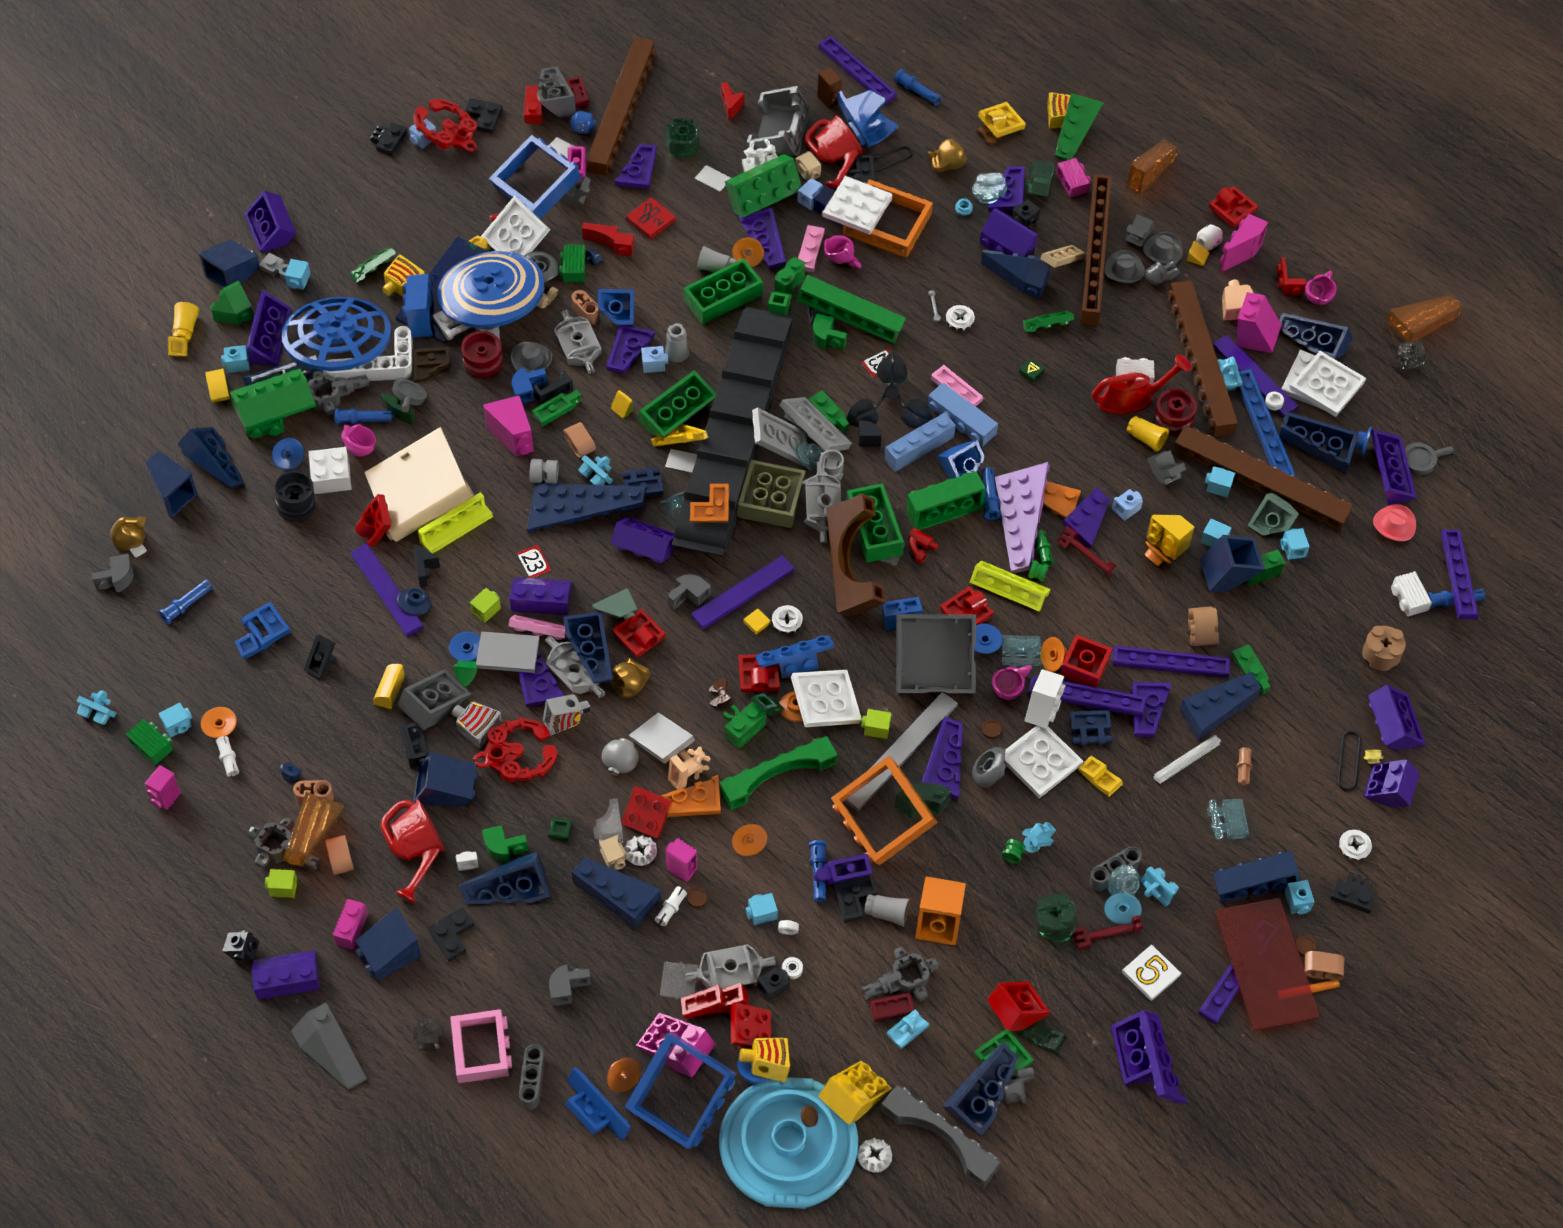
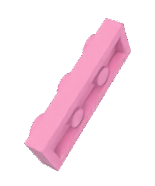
M807 226L798 259L805 262V271L814 272L825 228Z
M945 365L931 375V380L937 385L946 384L975 407L983 401L981 394Z
M514 615L509 620V626L514 627L516 631L524 632L528 630L538 636H543L544 634L551 635L556 640H562V638L566 637L565 626L519 615Z

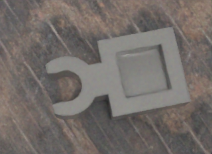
M269 253L259 264L260 270L272 276L278 273L282 279H285L284 274L288 264H284V260Z

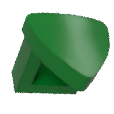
M477 658L472 661L458 660L457 664L454 665L455 675L464 687L472 682L477 673Z

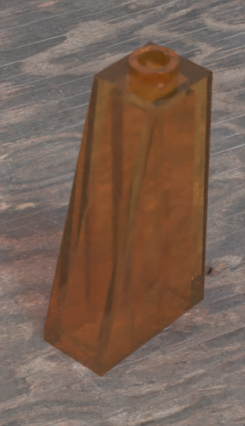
M1163 139L1130 164L1126 187L1141 195L1176 159L1178 147Z
M1452 295L1442 296L1393 308L1390 310L1387 322L1410 345L1458 318L1463 306Z
M306 792L283 861H287L292 865L303 866L339 820L344 805Z

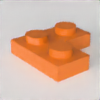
M710 484L709 502H690V522L729 523V484Z

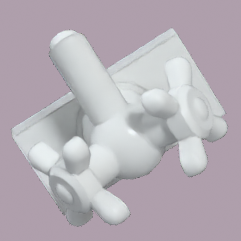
M765 140L767 148H759L757 150L753 149L754 142H750V147L744 150L747 159H742L744 172L778 157L775 153V146L770 144L769 140Z

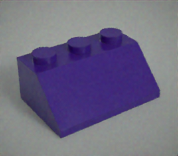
M263 191L244 213L259 252H266L285 246L296 234L280 195Z
M994 208L981 230L980 244L992 251L1004 252L1010 256H1013L1014 253L1026 258L1029 255L1034 256L1037 234Z
M627 517L616 523L611 544L615 545L619 550H630L636 556H647L653 562L662 563L669 559L674 549L672 546L674 532Z
M515 577L511 585L509 599L511 611L568 615L572 581Z
M1386 685L1368 695L1370 708L1376 717L1375 723L1382 734L1381 740L1386 747L1402 750L1426 745L1407 693Z
M316 950L253 960V989L257 1000L319 990Z
M1143 1010L1111 1025L1125 1085L1154 1081L1149 1069V1057L1144 1048L1145 1040L1140 1030L1141 1023L1139 1017L1144 1014L1153 1016L1158 1019L1161 1027L1160 1018L1157 1014Z

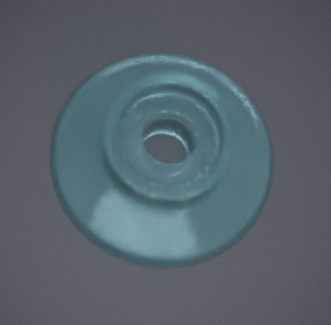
M799 443L796 447L798 459L807 469L817 471V462H820V456L823 453L821 448L814 443Z
M685 491L665 498L658 503H667L669 510L677 508L683 503Z
M1121 865L1111 873L1108 888L1112 896L1117 893H1127L1134 896L1139 890L1140 876L1133 866Z

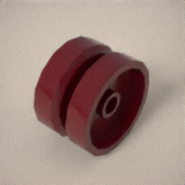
M477 331L469 334L462 342L463 365L470 375L478 378H487L500 371L503 365L501 342L496 335L487 331Z
M1177 388L1162 392L1158 397L1153 418L1155 425L1169 429V435L1179 436L1185 425L1188 427L1193 426L1197 409L1195 398L1187 391Z

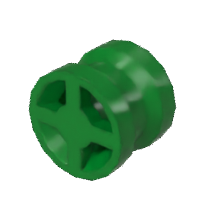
M1034 560L1028 578H1036L1039 582L1043 583L1049 564L1042 565Z
M1009 839L1006 842V849L1003 850L1001 856L1007 862L1018 864L1022 858L1021 854L1025 852L1026 847L1018 840Z

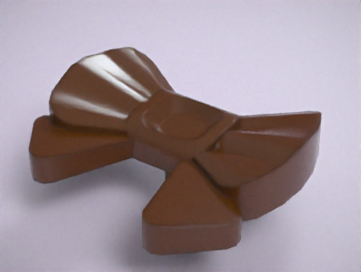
M981 126L976 130V133L984 136L987 145H994L997 140H1001V137L997 138L994 134H991L987 126Z
M726 679L717 680L709 688V692L718 693L719 697L710 702L714 707L725 705L732 701V697L728 695L726 688L728 684Z

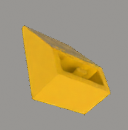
M859 1061L831 1077L818 1097L850 1125L868 1112L892 1088L887 1085L883 1078L875 1074L869 1065Z

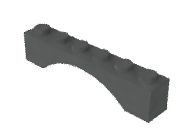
M897 1085L882 1102L881 1112L896 1124L923 1127L936 1133L949 1143L957 1153L966 1177L982 1189L998 1171L1000 1162L993 1153L984 1151L976 1140L968 1139L957 1126L952 1127L947 1123L945 1117L931 1111L924 1101L915 1099L908 1089Z

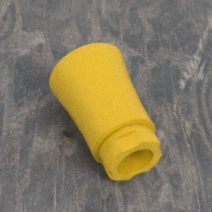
M178 302L174 305L172 337H187V342H190L194 325L200 312L196 305L189 302Z
M1137 416L1130 420L1126 429L1133 437L1141 440L1156 452L1164 446L1169 436V429L1150 423L1143 418L1140 419Z

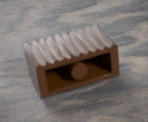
M828 67L818 73L817 97L827 108L839 104L837 94L842 90L843 79L832 67Z

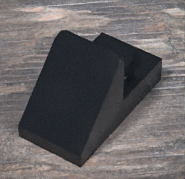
M414 545L420 587L428 586L427 578H430L429 569L440 568L439 558L421 546Z
M317 635L304 670L319 679L322 678L337 658L332 655L336 643L322 635Z

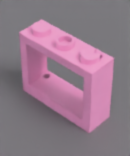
M501 1009L450 1016L458 1083L509 1076L508 1069L512 1068L511 1055L507 1056L506 1049L510 1048L509 1036L504 1035V1029H508L506 1016L502 1017ZM496 1022L500 1063L465 1068L461 1027Z

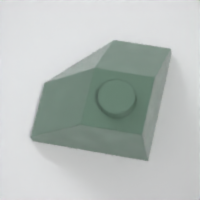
M1270 493L1265 496L1247 526L1261 535L1282 532L1291 528L1299 514L1288 502L1276 494Z
M628 588L591 606L594 611H602L603 614L617 619L623 617L624 620L634 616V612L637 610Z

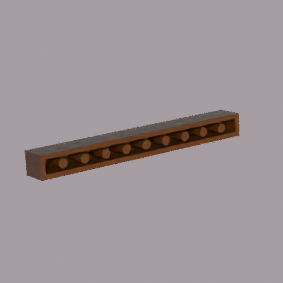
M634 38L586 160L587 172L607 176L609 169L612 170L613 159L618 155V146L623 142V133L628 129V120L632 119L633 107L637 106L638 94L641 95L642 84L647 80V71L651 70L652 58L656 57L657 48L654 47L653 40Z
M1094 174L1080 317V324L1098 326L1101 309L1112 176Z
M1192 280L1171 283L1170 289L1167 291V298L1172 304V314L1176 316V327L1181 332L1180 339L1185 345V355L1190 360V371L1194 373V384L1199 389L1198 396L1199 400L1203 402L1204 415L1208 417V428L1212 430L1214 437L1235 434L1238 422Z
M1185 425L1175 442V452L1208 468L1213 469L1214 466L1234 472L1233 480L1264 495L1274 493L1288 502L1295 510L1336 530H1342L1351 514L1353 505L1348 501L1340 500L1327 491L1319 490L1313 484L1305 483L1294 475H1288L1277 467L1267 465L1263 460L1255 459L1244 451H1238L1232 448L1231 445L1216 440L1211 435L1199 432L1194 427Z

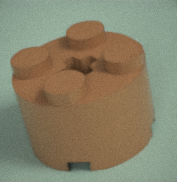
M1215 606L1188 609V628L1191 631V646L1219 644L1218 617Z
M1374 626L1369 632L1362 649L1364 660H1367L1372 668L1381 671H1387L1397 666L1406 646L1403 632L1389 626Z

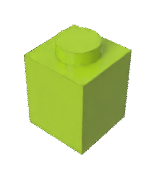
M485 588L470 602L471 613L486 623L501 609L499 595Z
M868 709L867 716H863L861 727L865 728L864 735L887 739L891 713Z
M270 869L269 877L265 879V889H268L270 897L295 898L297 886L295 870Z

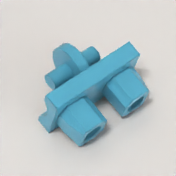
M1235 358L1217 359L1227 391L1236 390L1238 386H1242Z
M584 455L582 458L584 463L578 471L586 478L594 471L596 475L590 480L594 485H604L606 482L610 485L613 480L603 471L604 469L606 471L611 470L609 466L610 459L607 456L602 458L597 456L595 458L597 464H595Z
M101 690L97 694L92 693L91 698L95 699L94 702L79 696L77 702L80 703L77 714L89 719L93 709H95L97 712L93 721L104 726L110 716L115 717L116 712L103 706V704L109 705L111 702L110 699H107V692Z
M1045 822L1043 825L1037 823L1033 828L1025 829L1022 834L1027 836L1024 840L1026 851L1034 853L1042 846H1050L1054 842L1051 836L1055 833L1056 829L1049 822Z
M1149 867L1145 875L1140 879V882L1147 889L1144 895L1147 898L1153 895L1164 906H1167L1179 887L1174 882L1167 883L1164 880L1165 872L1161 868L1153 869Z
M915 1009L891 1028L887 1035L902 1049L927 1029L929 1023Z

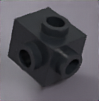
M1027 199L1022 204L1014 207L1012 219L1026 228L1033 227L1039 220L1040 208Z
M246 930L231 932L227 935L222 952L234 961L254 960L260 941L251 932Z

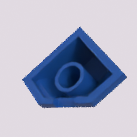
M598 289V308L615 325H634V290Z
M978 440L954 446L938 455L942 468L949 478H956L974 471L978 473L980 463H983L985 457Z

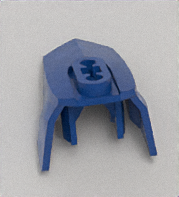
M868 90L848 99H845L842 91L837 94L838 103L848 124L862 146L866 144L869 148L872 145L878 144L898 129L897 124L880 113L879 109L885 104L886 100L879 94Z

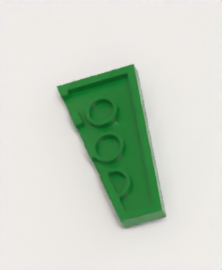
M1073 93L1070 94L1054 158L1065 161L1073 158L1104 102Z

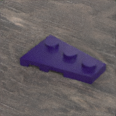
M639 144L630 157L627 166H624L621 175L615 179V186L649 189L657 146Z
M1025 166L1007 167L1000 181V186L995 191L992 202L988 205V211H993L994 208L999 211H1013L1016 205L1023 203Z
M620 325L606 370L625 374L642 353L641 348H646L655 337V331Z
M1096 487L1063 520L1062 524L1065 527L1070 526L1079 533L1077 538L1090 548L1110 499Z
M1132 683V694L1147 697L1143 717L1133 715L1134 737H1154L1171 683Z

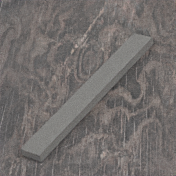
M942 692L872 767L888 755L901 767L942 723L944 716L948 717L958 703ZM889 769L885 770L846 799L845 802L859 812L889 780L892 773Z

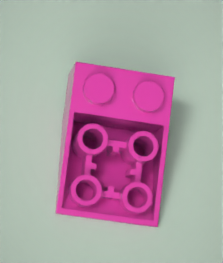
M1251 214L1246 219L1241 220L1238 231L1235 230L1230 238L1231 241L1229 243L1226 242L1222 252L1224 254L1220 259L1221 272L1256 255L1263 244L1268 222Z
M659 1013L636 1045L637 1048L654 1057L667 1033H675L707 1055L715 1046V1043L705 1029ZM676 1045L665 1065L679 1073L693 1077L703 1061Z

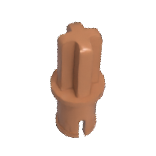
M1246 747L1239 749V763L1236 766L1238 769V783L1242 784V786L1250 783V770L1253 767L1251 764L1252 750Z

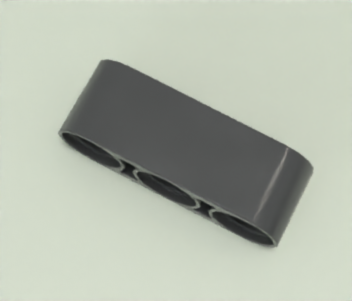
M1134 846L1127 847L1094 867L1089 879L1090 888L1095 891H1102L1134 872L1139 867L1142 857L1141 851ZM1128 857L1134 858L1135 861L1129 860ZM1111 867H1116L1119 870L1115 871ZM1095 877H1101L1103 880L1099 881Z
M536 1044L528 1046L524 1052L519 1088L520 1103L527 1110H533L538 1106L541 1094L545 1058L542 1047ZM535 1054L540 1056L536 1060L530 1059V1057ZM531 1074L537 1075L533 1080L527 1079ZM528 1094L534 1095V1098L531 1100L524 1099Z

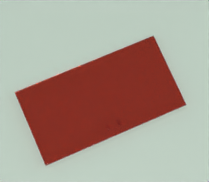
M1280 898L1215 910L1253 1031L1319 1019L1320 1015Z

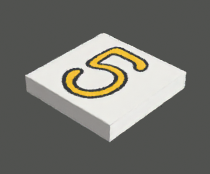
M1150 945L1122 970V973L1150 1001L1155 999L1181 975V972L1153 945Z

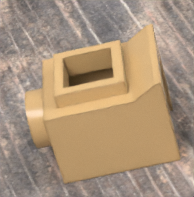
M810 151L795 158L796 169L807 181L811 178L815 180L821 176V164Z
M618 835L599 842L600 852L607 867L615 870L623 868L627 857L621 842H619Z

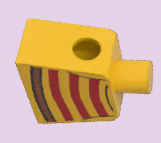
M1049 93L1047 104L1049 129L1062 127L1070 95Z
M399 255L384 272L386 285L382 290L387 296H390L393 292L401 296L406 295L404 283H407V276L425 274V272L402 255Z
M756 1038L751 1050H740L739 1060L741 1062H750L751 1072L755 1076L785 1082L790 1069L787 1038Z

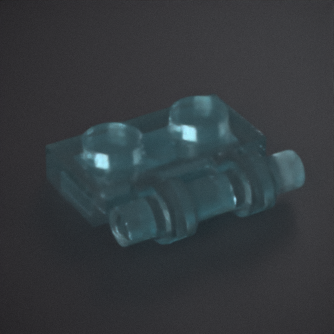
M1002 635L1001 653L1002 656H1009L1002 657V665H1009L1010 667L1031 665L1032 668L1033 666H1041V658H1034L1040 657L1041 654L1040 636ZM1016 656H1027V658H1016Z
M1242 798L1222 800V807L1217 806L1216 800L1209 801L1208 813L1212 818L1211 828L1212 832L1215 833L1216 839L1223 838L1222 832H1227L1228 839L1248 838L1249 830ZM1219 816H1224L1225 823L1220 822Z

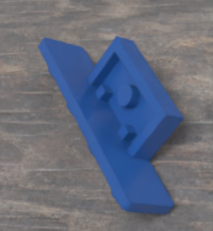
M828 635L819 636L809 641H801L798 644L762 652L756 655V660L760 667L778 664L780 676L784 679L791 677L793 673L819 669L816 653L834 648V643Z
M577 1067L573 1068L567 1082L578 1094L569 1098L565 1105L592 1135L608 1126L621 1141L624 1140L631 1126Z

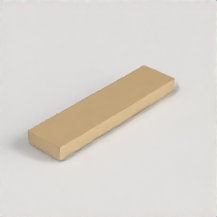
M1070 245L1042 253L1040 259L1055 268L1083 259L1085 252Z

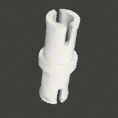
M227 736L219 737L216 740L220 751L219 758L224 763L227 776L230 777L231 774L235 776L239 773L235 761V752L232 751Z
M681 887L675 888L670 898L664 901L663 908L655 917V921L658 924L664 918L660 924L661 926L667 925V922L674 913H677L679 910L678 906L687 895L684 889L678 895Z

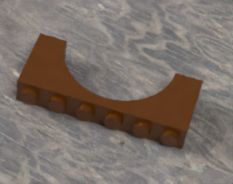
M860 494L827 508L833 564L832 571L835 583L834 590L837 602L836 608L839 614L849 618L885 604L884 586L873 581L858 582L850 566V550L857 532L864 523L876 516L874 499Z

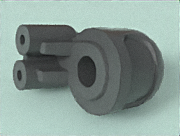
M1158 261L1146 270L1145 277L1151 285L1157 286L1164 281L1172 280L1181 272L1174 261L1169 262L1165 266Z
M1033 1067L1017 1069L1014 1072L1013 1076L1016 1079H1010L1003 1090L1004 1096L1002 1100L1005 1103L1010 1104L1022 1101V1104H1027L1024 1084L1030 1082L1031 1079H1035Z

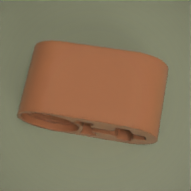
M577 290L573 292L571 296L573 311L579 317L588 319L590 325L598 323V304L585 291Z
M581 422L563 430L567 442L578 458L596 451L594 441Z
M325 780L299 781L293 787L296 801L302 806H326L334 800L331 784Z
M342 835L325 840L333 874L337 875L354 870L346 836Z
M1306 952L1304 974L1311 978L1342 980L1344 978L1345 958L1342 955L1332 953Z

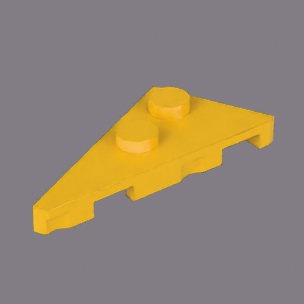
M682 424L666 437L656 436L651 441L653 446L705 440L708 438L705 430Z

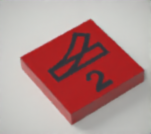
M652 197L626 216V221L650 240L676 221L675 215Z

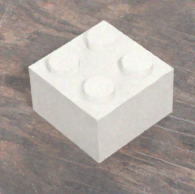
M346 447L309 451L310 473L314 494L352 490Z
M1041 670L1031 694L1025 722L1044 728L1048 727L1050 721L1054 722L1061 704L1060 698L1066 686L1062 684L1064 676Z

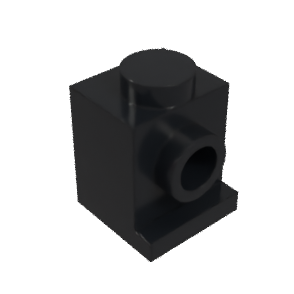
M775 967L762 977L759 976L757 978V987L770 1002L789 989L790 976L786 970H780L778 967Z

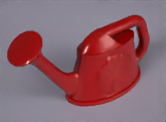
M835 116L833 120L822 119L817 121L804 136L806 145L819 160L827 163H834L841 159L845 160L837 178L826 183L827 190L833 194L841 184L857 155L863 153L854 134L838 116ZM826 126L818 135L813 137L815 145L811 137L820 127Z
M1177 355L1174 367L1161 379L1152 384L1149 383V376L1138 372H1129L1106 378L1093 390L1091 394L1092 400L1098 403V407L1101 410L1111 414H1131L1144 410L1152 404L1154 400L1153 395L1178 372L1190 371L1191 364L1183 355ZM1106 386H1108L1105 392L1101 396H1099L1103 389Z
M419 799L416 800V803L410 800L397 802L384 815L380 824L382 833L395 856L409 861L412 858L422 856V863L409 886L403 890L396 891V895L409 904H415L414 892L439 851H445L444 845ZM408 808L403 815L390 824L394 832L393 837L388 826L389 822L401 809Z

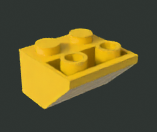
M1153 515L1150 519L1146 538L1151 544L1160 548L1166 556L1175 560L1189 548L1194 526L1181 515Z

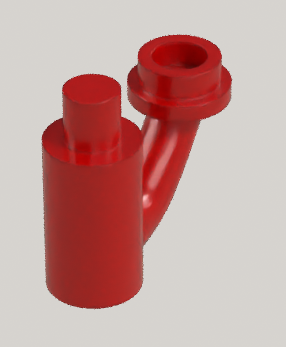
M913 528L908 536L909 548L915 556L916 563L922 564L927 556L924 550H918L916 544L927 550L931 548L934 551L939 546V544L934 542V538L916 528Z

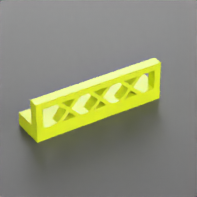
M481 492L419 529V539L423 547L433 554L491 519L493 513L485 505L483 494Z
M980 561L975 566L970 579V583L1037 611L1041 610L1044 600L1051 590L984 561Z

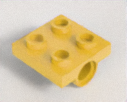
M1007 102L981 110L978 114V117L997 138L1022 130L1026 125Z

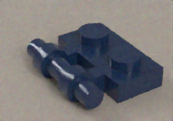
M646 467L643 470L630 469V471L622 472L623 479H629L624 480V486H645V497L664 495L661 476H653L660 475V468Z
M1109 710L1070 712L1071 733L1079 732L1080 736L1072 737L1073 744L1087 746V744L1098 743V745L1112 743V735L1104 734V731H1111ZM1087 732H1097V736H1087Z

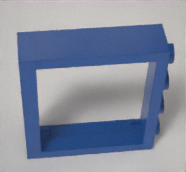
M531 135L489 180L495 189L510 200L514 196L517 197L541 219L582 176L577 170L579 167L574 162H568V159L562 153L560 155L557 154V151L551 145L548 147L541 138L537 139ZM539 149L567 170L533 204L505 182Z
M667 1033L625 1108L685 1148H694V1146L697 1147L702 1141L703 1135L701 1134L705 1127L708 1128L714 1120L712 1115L715 1110L720 1109L725 1101L723 1096L735 1084L736 1080H734V1077L737 1073L675 1033ZM676 1045L725 1076L690 1137L642 1106L643 1101Z

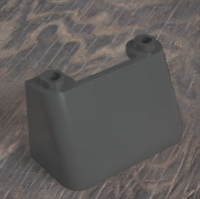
M798 86L762 92L758 101V107L764 114L758 136L755 133L749 135L747 139L748 147H750V142H754V150L759 148L765 149L767 148L765 140H769L770 144L775 146V153L777 155L799 156L810 117L809 104Z

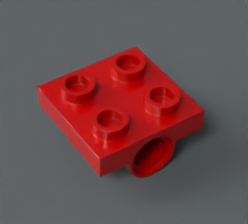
M1233 186L1230 189L1227 187L1221 189L1216 199L1209 203L1208 208L1234 228L1240 224L1242 219H1246L1249 214L1252 215L1257 212L1259 206Z
M383 494L375 496L361 514V519L355 526L356 533L366 537L368 546L375 547L391 527L388 504Z
M970 586L940 605V611L943 614H975L976 625L984 623L994 615V611L987 605V600L983 593L980 591L975 592Z
M642 608L635 612L634 616L624 620L612 629V634L636 659L666 638V633Z
M758 654L738 655L741 693L780 691L778 664L760 667L756 660V655Z
M634 786L621 824L659 838L673 800Z
M737 1002L731 1005V1045L738 1046L739 1051L741 1049L751 1050L756 1038H771L770 1010Z

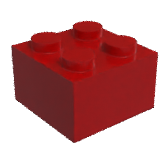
M1076 634L1062 664L1060 675L1081 685L1098 687L1109 663L1112 648Z

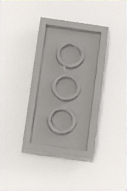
M805 397L781 401L779 406L784 410L785 414L790 416L797 426L806 431L808 436L815 440L823 451L829 449L837 451L846 450L852 445Z
M760 408L752 410L755 443L803 467L809 464L805 431Z

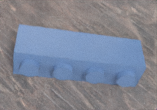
M942 383L928 395V404L931 411L939 415L945 413L956 425L955 427L959 432L967 435L972 441L978 440L981 447L997 434L998 423L946 384Z
M943 413L886 446L884 460L896 472L953 439L956 425Z

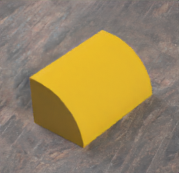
M390 664L386 667L374 696L373 705L392 709L405 678L403 665Z

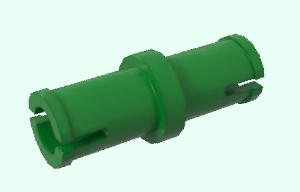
M1039 530L1036 538V550L1040 554L1041 564H1049L1050 567L1054 564L1051 555L1052 547L1048 543L1046 531Z

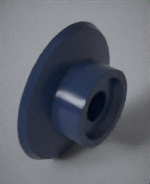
M420 588L406 589L397 597L399 607L411 615H423L431 608L430 598Z

